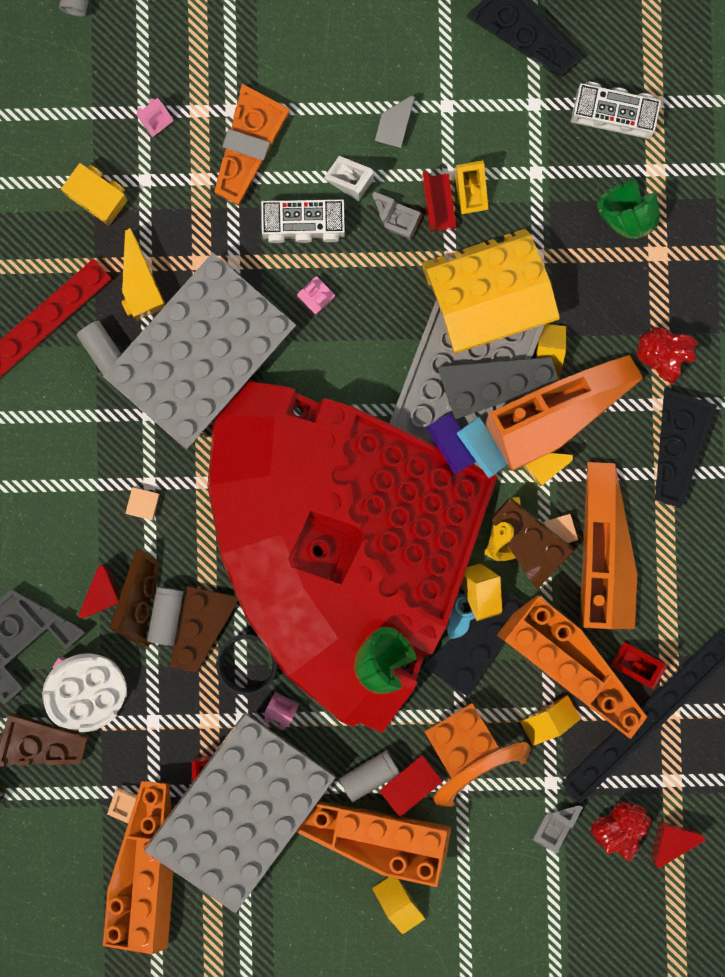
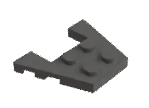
M10 589L0 598V700L4 705L25 688L7 668V665L48 629L67 650L87 633L81 627L15 589Z

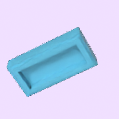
M480 417L456 433L488 478L507 465L492 435Z

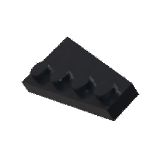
M482 0L467 15V18L558 78H561L581 59V56L529 0Z
M664 388L655 501L678 509L682 508L717 405Z
M506 590L501 594V614L479 621L473 619L470 622L468 631L463 636L451 639L422 664L423 667L467 697L505 643L497 634L512 614L526 604Z

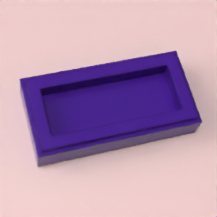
M451 413L426 427L454 475L477 462L456 434L461 429Z

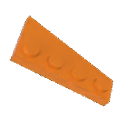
M242 84L231 130L270 142L266 153L267 156L290 113V109ZM226 149L214 191L215 194L240 206L263 160Z

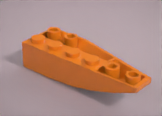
M630 355L612 360L559 380L490 412L486 421V427L511 471H514L560 449L638 384L643 377Z
M587 462L579 626L600 629H635L637 570L616 465L614 463Z
M538 595L514 612L497 634L508 645L631 739L647 718L583 631Z
M141 781L107 890L103 946L147 954H154L168 949L173 870L144 851L145 846L172 811L170 789L167 783Z
M318 801L296 832L383 876L438 887L447 856L452 827L402 816L399 817L398 815Z

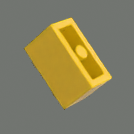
M79 163L61 190L67 197L110 226L128 201L123 194L125 189L113 180L110 183L106 182L101 178L103 173L91 164L85 167Z

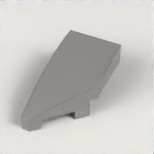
M415 96L407 97L382 113L375 141L399 148L402 147Z

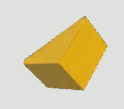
M484 161L456 165L454 177L461 213L467 214L488 210Z
M544 324L535 348L534 359L551 357L560 380L566 353V326Z
M549 453L523 467L540 487L573 460V455Z
M481 563L467 567L461 587L476 621L501 614L500 576Z
M565 695L519 722L534 746L561 736L581 718L568 695Z
M387 877L372 887L388 919L402 934L425 920L424 915L400 879Z

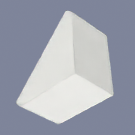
M339 156L324 179L359 202L374 180V171L369 167Z

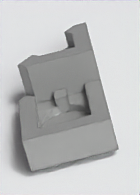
M373 192L372 196L385 228L412 240L422 218L421 212L398 204L392 198Z
M579 805L544 815L531 840L553 853H558L569 829L573 828L583 807Z

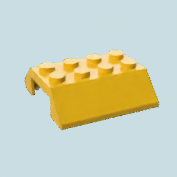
M526 229L513 232L514 237L511 234L504 235V242L497 243L492 239L488 241V245L483 242L462 249V254L459 251L452 252L453 257L449 260H445L443 256L436 258L437 262L431 259L421 263L428 285L432 286L444 318L446 333L454 354L559 320V313L550 279L533 238Z

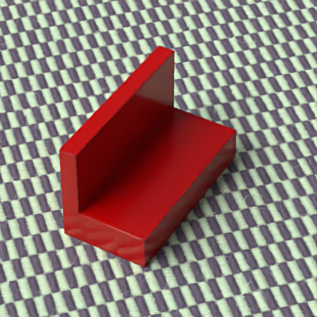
M428 171L423 172L422 187L429 233L456 229L449 173L429 176Z
M422 755L379 791L400 817L444 780L434 771Z

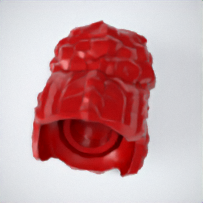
M655 327L645 335L642 334L639 338L637 355L639 360L643 361L645 365H650L652 369H656L660 378L673 384L681 374V363L695 362L696 355L694 349L697 347L698 341L688 334L675 335L667 329Z
M629 802L618 803L608 816L599 817V819L595 820L591 827V834L595 837L597 845L603 844L607 854H612L616 851L626 861L630 862L639 851V841L642 840V836L647 834V830L651 826V818L646 814L645 808L638 804Z

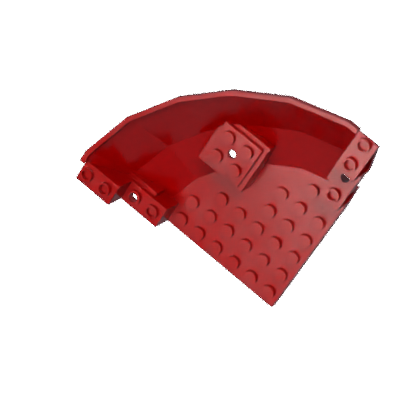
M247 381L213 420L207 487L220 557L247 621L286 677L340 722L351 727H356L360 723L383 733L414 690L424 656L433 654L447 627L497 476L493 475L488 478L481 468L473 464L454 475L438 447L355 407L326 398L317 403L296 393V389ZM294 408H298L301 411L300 416L294 414ZM315 546L319 547L322 551L320 557L315 556L313 553ZM381 627H391L398 630V633H402L403 637H406L409 641V646H412L417 658L413 662L406 664L405 670L401 669V667L393 670V676L398 677L402 688L387 694H376L367 690L357 679L354 669L355 657L359 648L374 631Z

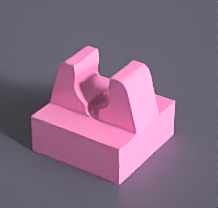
M158 98L150 99V104L144 109L138 108L136 114L152 137L174 121Z
M316 276L297 294V297L317 315L335 298V295Z
M275 692L264 713L265 722L269 724L270 720L273 719L280 723L278 729L284 730L286 727H289L299 703Z

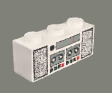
M595 82L581 83L577 90L571 122L650 139L655 132L661 100L654 99L653 95L646 93L638 95L629 94L623 88L616 87L612 88V90L601 88V85Z
M344 200L261 201L263 239H268L269 243H283L285 239H296V242L308 243L312 242V238H323L324 242H338L339 238H345Z

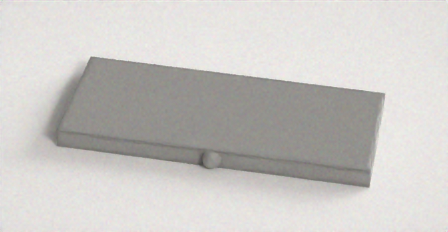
M228 129L222 148L264 161L270 142Z

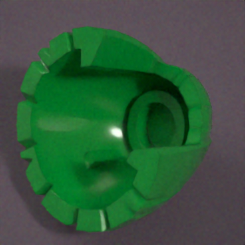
M636 179L623 182V185L618 184L613 189H609L608 193L605 192L597 203L598 211L603 220L612 230L625 238L639 239L643 236L645 237L653 232L659 224L660 210L656 194L645 195L643 203Z
M381 627L374 631L359 648L354 662L355 674L359 682L370 692L387 694L402 688L398 677L393 676V670L417 659L412 646H409V641L406 637H403L402 633H398V630L391 627Z

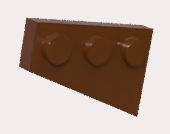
M511 497L492 516V522L495 526L501 522H507L513 526L514 535L507 545L536 590L573 552L572 546Z
M135 550L115 613L112 617L110 629L140 646L149 647L150 642L147 641L146 637L147 624L150 623L152 612H149L150 599L156 593L159 561L145 551Z
M186 586L170 662L171 668L198 672L239 601L237 596Z
M10 713L7 716L0 743V766L19 764V766H29L30 764H81L90 735Z

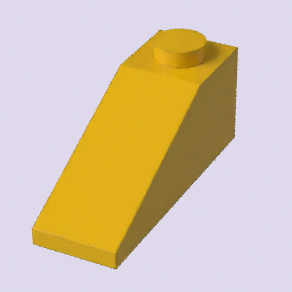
M131 229L125 230L122 286L125 300L121 302L127 315H133L136 320H139L162 310L166 304Z

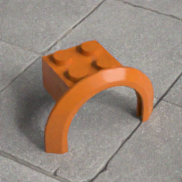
M472 703L426 730L425 733L451 777L434 795L433 800L435 804L441 807H453L456 805L453 799L457 793L482 774L511 761H519L523 765L527 762L531 752L529 744L521 742L499 749Z

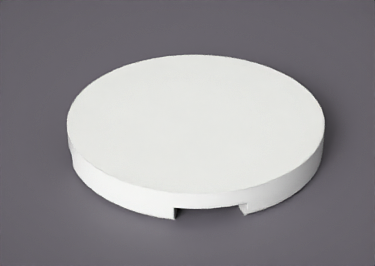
M79 654L65 659L49 673L42 691L43 704L49 718L59 727L62 726L67 729L78 730L79 732L93 731L110 723L117 716V712L127 696L126 681L119 667L112 660L98 654Z

